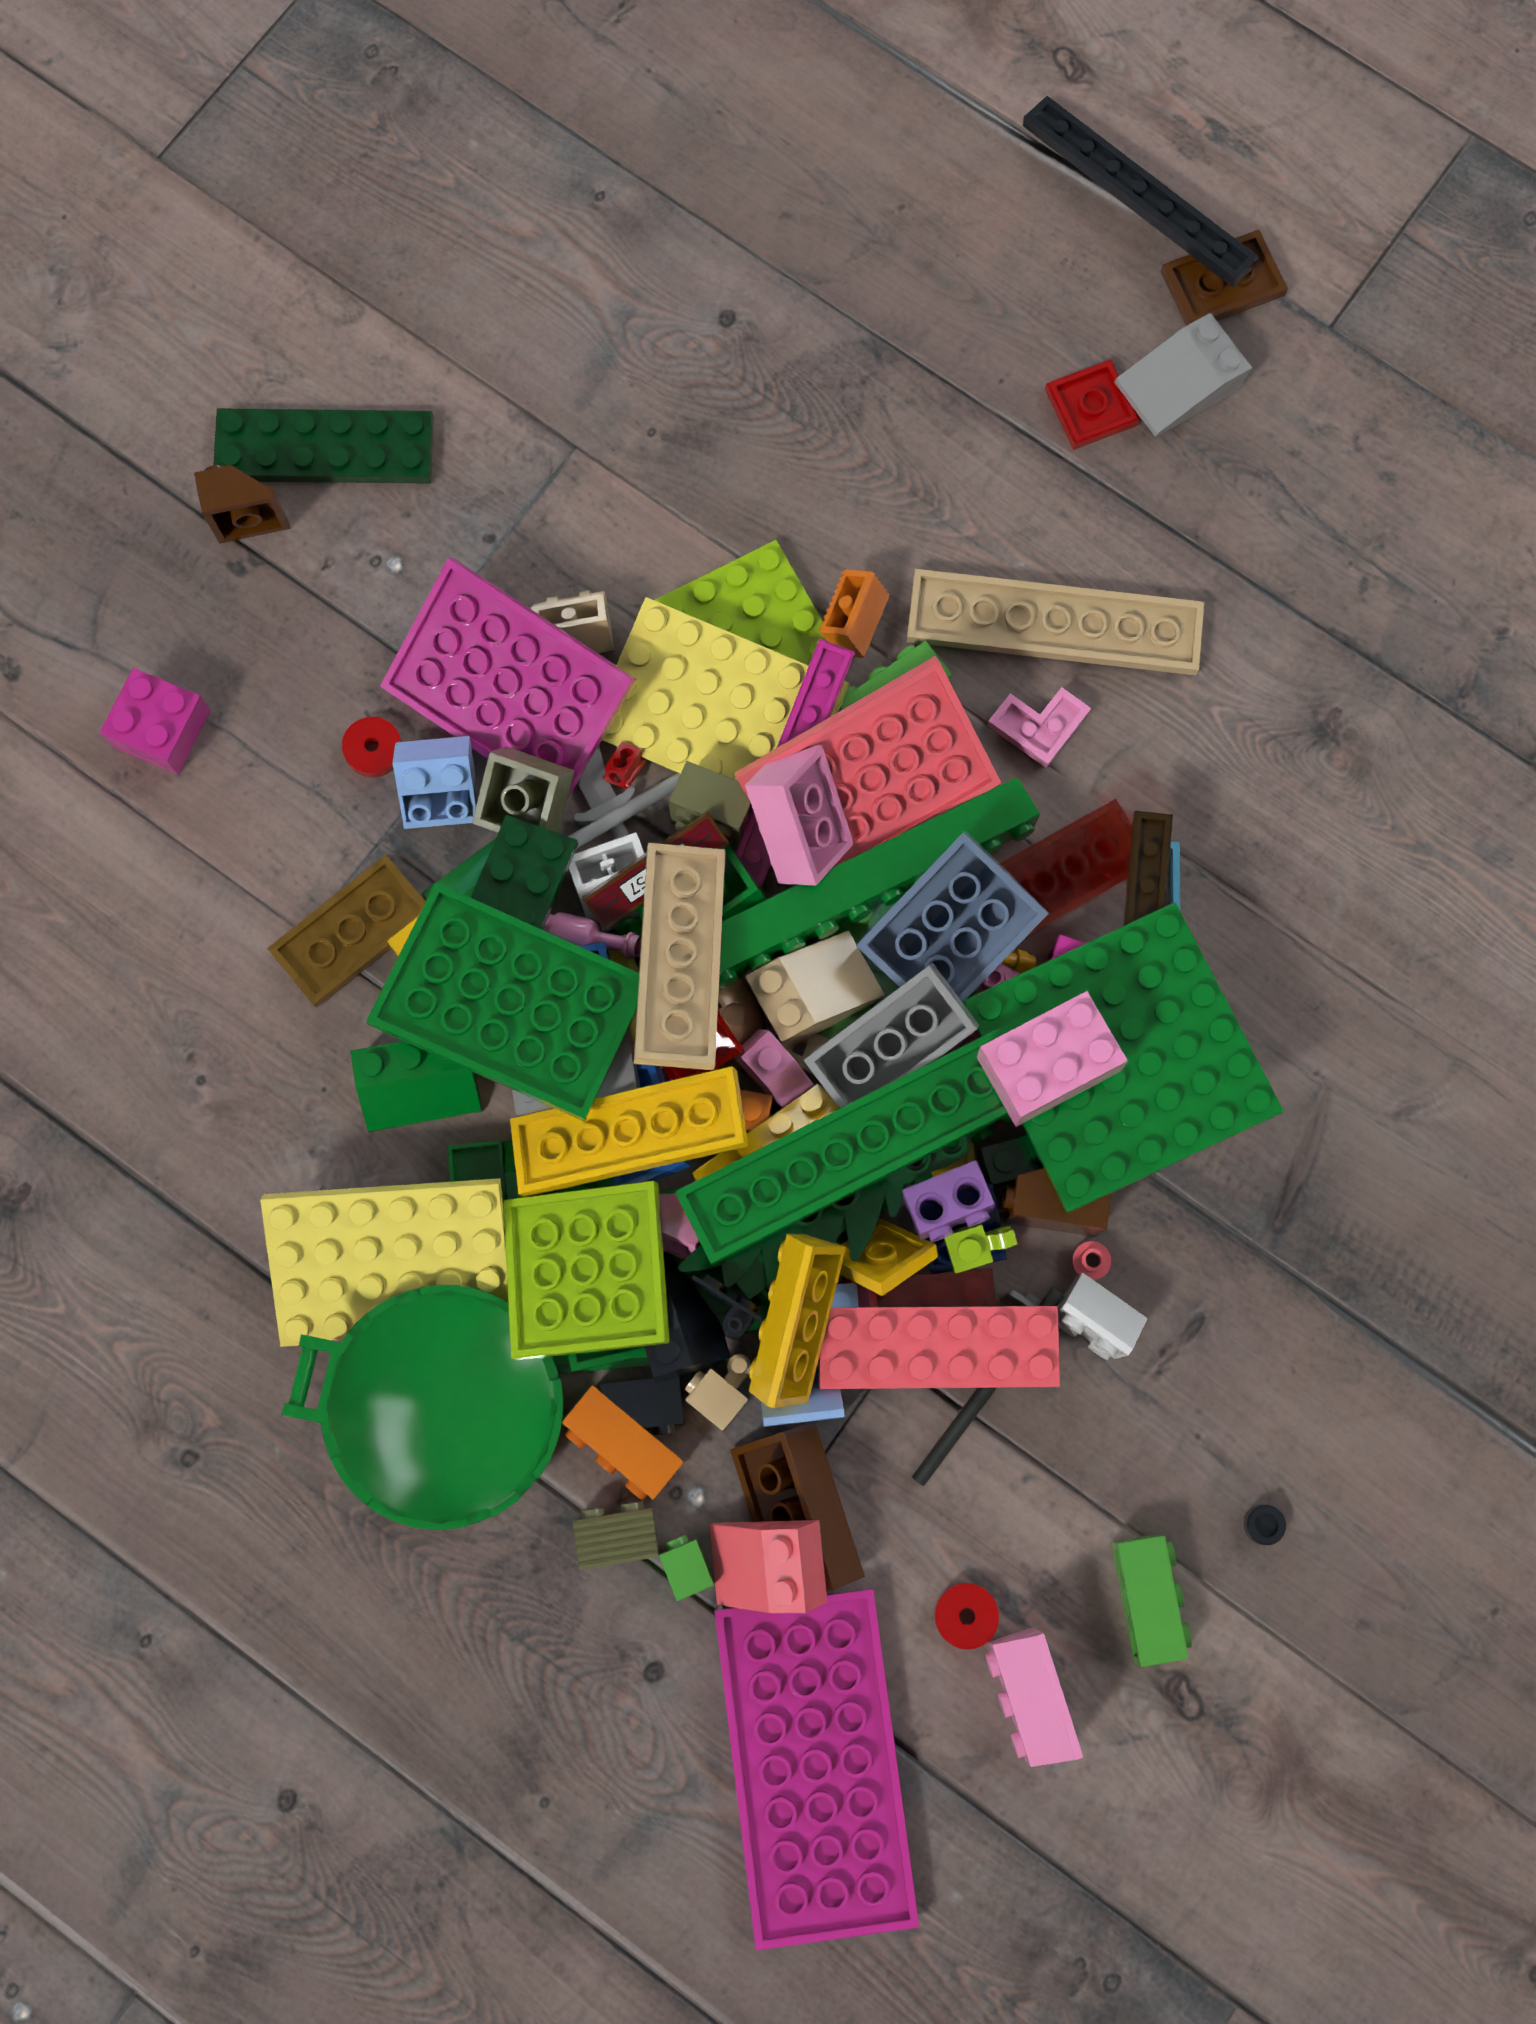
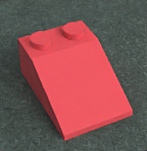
M819 1520L722 1522L709 1524L717 1605L765 1613H807L827 1603Z

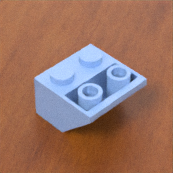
M470 736L396 742L392 763L404 829L472 823L477 805V792Z

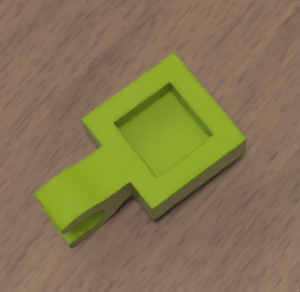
M980 1223L972 1227L965 1226L955 1229L953 1234L944 1238L955 1273L992 1263L991 1250L1006 1249L1018 1244L1013 1228L1011 1229L1010 1225L984 1232L983 1226Z

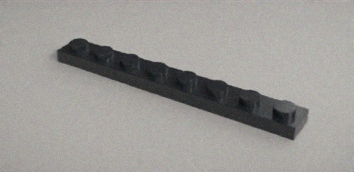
M1046 96L1024 116V128L1230 286L1235 287L1257 266L1258 255L1049 96Z

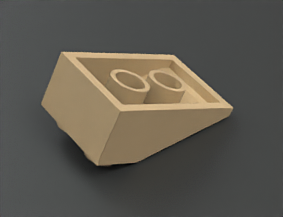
M849 930L779 957L745 976L777 1038L786 1050L885 997L883 990L861 951L856 946L857 944Z

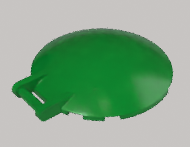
M425 1286L408 1290L378 1304L353 1325L341 1342L301 1334L298 1346L302 1347L289 1402L284 1403L281 1415L321 1423L324 1444L337 1474L360 1501L383 1517L399 1524L428 1530H449L467 1527L468 1525L494 1517L516 1503L536 1479H539L548 1465L555 1450L562 1424L563 1392L561 1379L552 1356L521 1360L511 1359L509 1304L501 1298L488 1292L465 1286ZM322 1351L330 1353L318 1406L317 1409L304 1407L317 1353Z

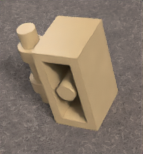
M590 590L580 591L579 596L559 599L558 596L548 597L547 602L531 606V610L595 652L602 653L615 650L611 621L606 606L608 604L605 591L591 593Z
M743 1354L733 1355L728 1361L727 1368L729 1373L724 1379L712 1369L706 1375L699 1371L685 1388L690 1394L686 1401L723 1432L748 1402V1399L737 1390L749 1375L751 1363L748 1357Z

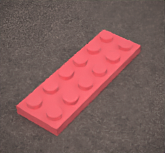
M1058 1306L831 1308L819 1356V1389L1060 1387Z

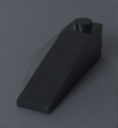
M663 1251L670 1343L644 1346L656 1384L728 1361L731 1358L720 1320L687 1275L679 1271V1264L674 1257Z

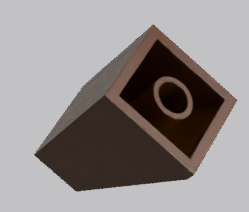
M1042 1168L1018 1175L1009 1185H1006L1005 1189L1001 1190L999 1212L1005 1213L1003 1223L1095 1237L1107 1229L1111 1194L1066 1214L1045 1169Z

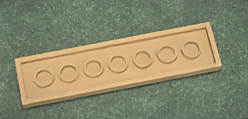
M915 569L906 642L921 644L926 641L929 645L1197 675L1200 664L1204 602Z

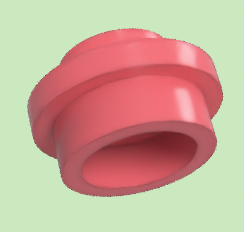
M1084 1242L1075 1249L1072 1256V1265L1078 1275L1084 1273L1092 1280H1097L1108 1273L1111 1267V1255L1108 1249L1099 1242ZM1089 1253L1095 1254L1099 1259V1264L1095 1268L1088 1266L1086 1263V1256Z

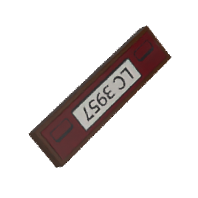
M707 810L659 844L723 849L730 842ZM647 852L582 897L583 902L604 930L644 903Z

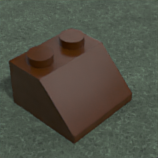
M212 465L204 471L194 473L202 514L219 544L291 529L289 520L274 490L232 465Z

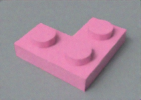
M1062 687L1041 714L1010 693L990 718L987 726L1040 765L1047 768L1087 717L1091 708Z

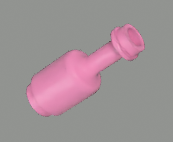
M562 912L556 915L550 914L543 929L578 946L605 942L607 949L621 951L624 958L627 959L639 958L641 954L642 936L636 935L634 932H629L626 937L601 932L600 923L592 918Z

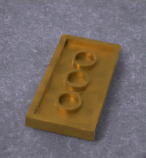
M385 854L267 949L317 1008L390 950L391 947L387 941L419 916L426 901Z

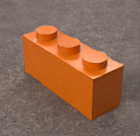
M593 1385L561 1422L568 1428L564 1435L580 1449H583L586 1444L598 1453L594 1460L611 1475L616 1470L621 1472L629 1479L625 1487L642 1501L647 1495L654 1500L684 1464L680 1457Z

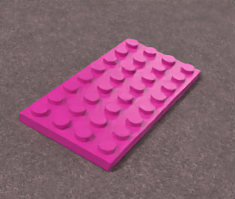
M873 1588L827 1594V1603L807 1613H765L734 1607L715 1609L756 1951L919 1928Z

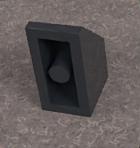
M680 1376L657 1384L654 1378L600 1384L601 1392L642 1427L653 1428V1435L677 1433L676 1425L685 1424Z

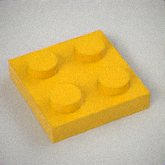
M880 1218L876 1223L868 1244L857 1261L854 1262L850 1258L848 1240L841 1244L846 1246L840 1275L883 1296L938 1257L936 1244L926 1239L921 1240L919 1236Z

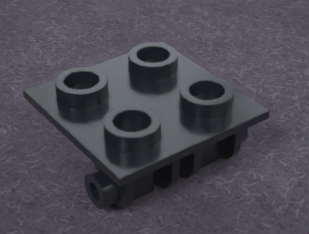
M704 1274L702 1279L693 1275L692 1283L731 1307L722 1323V1330L727 1338L735 1340L742 1337L752 1321L758 1325L760 1324L762 1317L756 1314L759 1309L757 1305L741 1295L737 1297L736 1301L723 1294L725 1285L707 1274Z

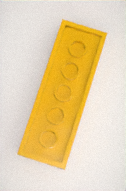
M733 1066L596 1098L585 1122L555 1108L510 1119L518 1194L523 1197L748 1147L738 1074Z

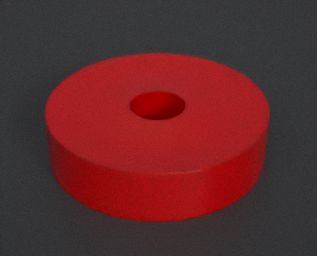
M365 717L355 721L346 730L342 739V752L348 765L356 773L371 778L381 777L394 770L392 762L395 743L402 742V739L397 729L389 721L380 717ZM375 742L379 744L377 750L373 752L366 750L370 743Z
M957 1583L948 1587L939 1596L934 1609V1621L938 1632L949 1644L960 1649H976L988 1643L996 1633L999 1624V1610L992 1595L984 1588L973 1583ZM965 1608H970L973 1611L974 1617L970 1623H962L960 1621L959 1614Z

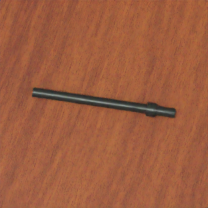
M1052 1287L1038 1306H1058L1065 1296ZM977 1388L912 1475L915 1481L922 1486L926 1485L997 1388Z

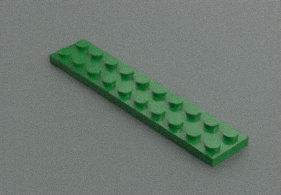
M1031 1012L675 1191L711 1265L1009 1115L979 1063L977 1055L980 1046L1034 1019Z

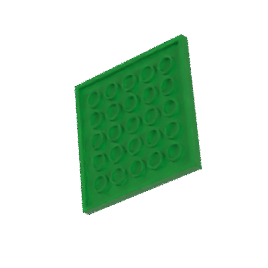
M1176 902L965 999L963 1002L980 1025L977 1032L982 1037L1030 1012L1036 1018L1087 991L1128 1060L1121 1072L1022 1123L1066 1214L1284 1112Z

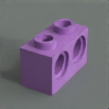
M976 1160L902 1190L904 1201L920 1239L923 1240L930 1237L931 1242L953 1234V1227L965 1222L968 1227L985 1222L990 1218L988 1213L994 1211L995 1207L993 1198ZM964 1188H972L978 1192L980 1198L973 1205H964L957 1199L959 1191ZM927 1203H936L941 1206L943 1213L938 1219L931 1221L922 1217L920 1214L921 1208Z

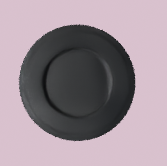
M1256 1505L1249 1509L1244 1517L1245 1533L1249 1539L1257 1544L1273 1545L1279 1542L1285 1534V1518L1274 1506Z

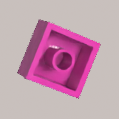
M132 668L99 733L113 748L179 775L211 710L200 695Z

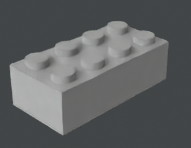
M932 963L805 1058L804 1062L837 1106L842 1108L935 1061L977 1030L980 1025Z

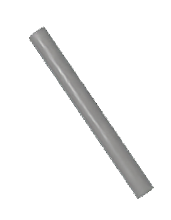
M680 773L672 775L568 837L577 839V848L581 847L671 794Z

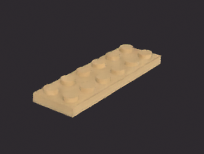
M648 843L633 1064L714 1070L725 868L724 849Z

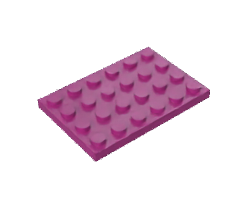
M448 558L380 687L454 737L470 736L472 749L487 759L491 751L510 747L575 770L568 794L569 798L637 679L456 559Z

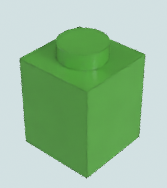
M683 1535L664 1543L667 1551L660 1553L659 1557L676 1601L715 1585L697 1538L689 1541L687 1535Z

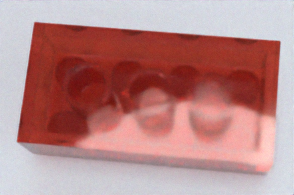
M1117 799L1110 801L1000 863L1049 913L1024 940L1127 882L1132 824Z

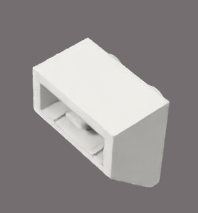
M637 832L574 854L568 870L587 918L597 920L583 902L582 897L644 855ZM633 910L606 930L601 926V932L613 931L624 919L640 916L636 910Z
M1084 1273L1077 1275L1065 1292L1064 1299L1058 1305V1327L1073 1337L1077 1334L1085 1337L1090 1341L1088 1348L1106 1360L1109 1357L1117 1359L1129 1356L1148 1318Z

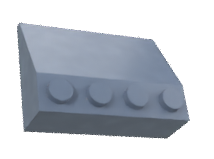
M963 832L856 946L899 987L933 963L960 1000L964 1002L1049 913L967 832Z

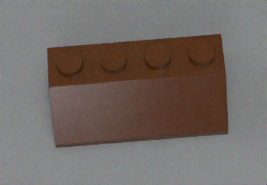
M815 1421L730 1449L752 1522L819 1520L826 1591L837 1589L865 1577Z

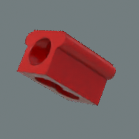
M621 742L604 767L605 774L603 779L608 783L628 789L646 763V760L641 757L642 749ZM616 774L621 778V780L616 779Z

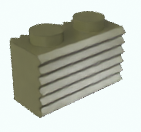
M639 1501L621 1504V1513L605 1515L604 1507L580 1511L581 1519L572 1521L579 1570L659 1557L660 1552L653 1507L644 1509V1502Z

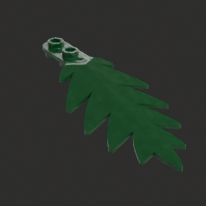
M970 1135L961 1138L955 1148L944 1147L924 1157L921 1163L917 1165L910 1164L714 1265H711L700 1245L686 1257L678 1269L680 1272H691L721 1265L724 1285L729 1288L744 1275L762 1250L767 1288L769 1290L772 1282L777 1277L780 1264L778 1261V1251L782 1242L786 1240V1235L804 1233L836 1243L844 1215L850 1258L855 1262L859 1259L875 1229L884 1197H886L890 1216L896 1217L903 1198L902 1190L904 1189V1184L963 1158L970 1149Z

